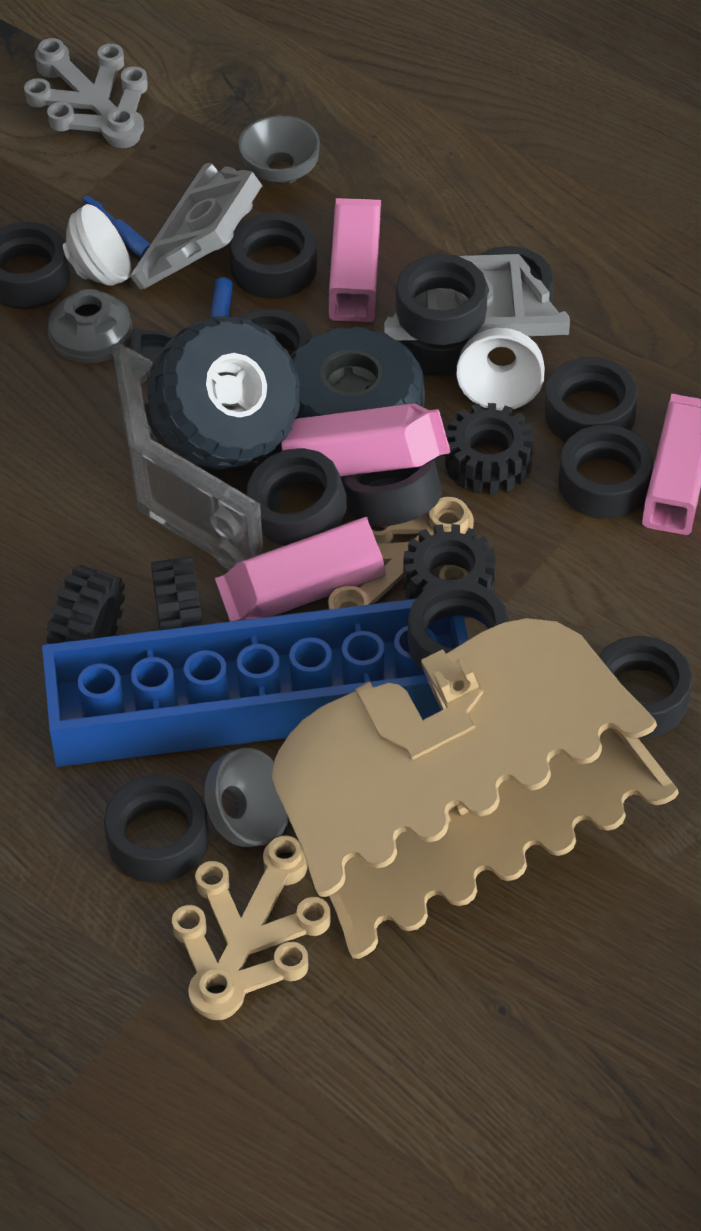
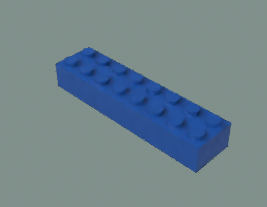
M416 599L42 645L49 730L56 767L287 738L302 720L320 707L354 692L355 688L369 681L373 688L386 683L398 684L408 692L422 720L440 712L441 709L425 673L420 671L410 657L408 616L412 603ZM464 616L444 617L433 622L427 628V635L430 639L444 647L455 649L469 640Z

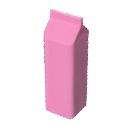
M336 198L329 283V318L333 321L372 322L375 320L381 200Z
M671 394L646 496L642 524L651 529L689 535L692 530L701 490V399Z
M415 403L298 418L294 420L292 430L281 443L282 450L306 448L321 452L333 461L340 476L420 467L439 455L450 454L439 409L427 410Z
M363 517L241 561L225 575L215 578L229 620L233 622L272 617L330 596L339 587L347 585L358 586L386 575L381 552L368 519Z

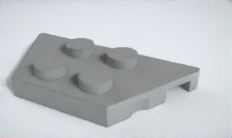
M212 163L202 166L130 275L140 290L151 286L212 251L223 248L233 239V231L242 217L252 209V201L262 187V184L252 171H236L232 167L225 166L218 172Z
M519 254L459 256L473 262L483 272L488 285L485 322L476 334L488 329L509 328L519 331L526 336L569 335V315L565 311L559 313L549 301L550 292L540 280L531 275L530 267ZM444 288L427 290L414 298L418 304L435 310L458 308L469 301L464 294L453 289ZM396 313L393 318L387 317L384 322V333L396 341L418 340L411 337L400 326Z

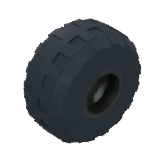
M355 326L349 329H342V327L330 329L327 333L317 334L310 338L290 356L300 384V406L298 416L295 419L412 403L424 408V381L419 362H417L413 353L405 345H402L399 341L394 340L388 334L381 331L375 332L367 330L366 327Z

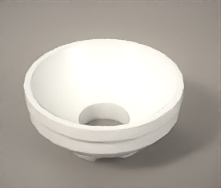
M89 204L84 205L77 212L73 213L67 225L66 243L63 244V250L77 275L85 280L91 279L109 286L128 279L131 275L130 257L121 236L107 216L97 207Z
M494 328L476 334L462 348L457 362V379L463 393L472 402L480 404L481 407L488 409V403H496V410L502 411L505 405L516 409L534 399L541 390L544 382L545 366L541 351L537 344L528 336L509 328ZM496 347H506L514 352L516 359L509 365L499 366L490 361L488 353Z

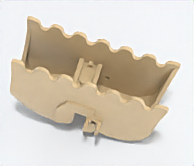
M524 618L499 624L479 633L447 654L442 649L421 660L428 683L441 709L440 712L422 720L408 692L398 684L386 683L373 688L369 681L355 688L354 692L320 707L302 720L288 735L274 760L272 780L302 846L314 887L319 897H330L352 958L360 959L370 954L376 948L378 943L376 929L382 921H394L401 930L405 931L417 930L423 926L428 917L426 903L432 896L441 895L451 905L456 906L470 903L476 896L477 886L475 879L481 871H493L501 880L511 881L518 879L526 870L525 852L530 846H542L551 855L560 856L567 854L575 846L574 828L580 821L589 820L599 829L606 831L618 828L625 819L623 803L629 796H640L648 804L656 806L666 804L676 798L679 793L677 787L638 739L654 731L657 726L656 720L617 680L581 634L557 621Z

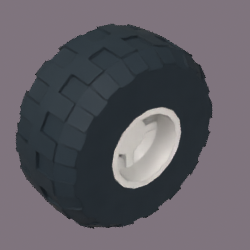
M215 316L201 322L198 321L181 330L163 346V350L154 359L150 369V378L147 383V398L154 426L156 425L163 437L162 439L171 449H174L185 460L195 465L199 464L209 467L208 469L223 470L253 463L269 454L278 444L286 439L292 430L295 418L298 416L300 384L298 374H296L292 364L293 360L273 334L265 328L263 329L252 323V321L241 317Z

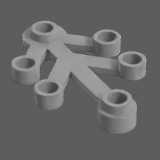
M48 38L41 41L35 51L38 73L48 78L61 77L74 91L51 89L47 80L41 78L32 79L24 86L27 104L37 108L48 105L49 126L53 130L66 131L74 129L101 132L106 141L113 147L128 148L135 145L140 140L141 134L144 131L143 118L136 110L141 94L148 88L146 71L136 66L128 67L122 71L121 83L124 93L117 108L109 100L117 72L124 66L123 49L119 45L105 44L98 49L97 55L100 68L93 84L70 61L69 50L61 40ZM73 108L94 110L98 115L74 114Z

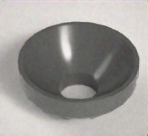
M277 115L259 119L250 124L243 131L239 139V153L245 169L252 171L257 178L270 184H290L309 173L315 167L319 158L320 140L318 133L309 123L296 117ZM280 160L292 164L290 168L271 169L268 167L272 162Z
M94 289L80 290L78 293L63 299L52 310L48 320V336L52 348L65 359L77 363H99L119 355L132 339L133 324L127 306L115 296ZM94 304L101 308L97 314L87 317L75 313L76 309L82 305Z
M240 748L220 757L208 772L204 790L205 808L215 829L226 840L241 847H256L269 844L283 833L289 820L272 780L274 761L262 751L253 748ZM224 789L231 791L237 800L238 811L235 818L228 816L222 807L221 797Z

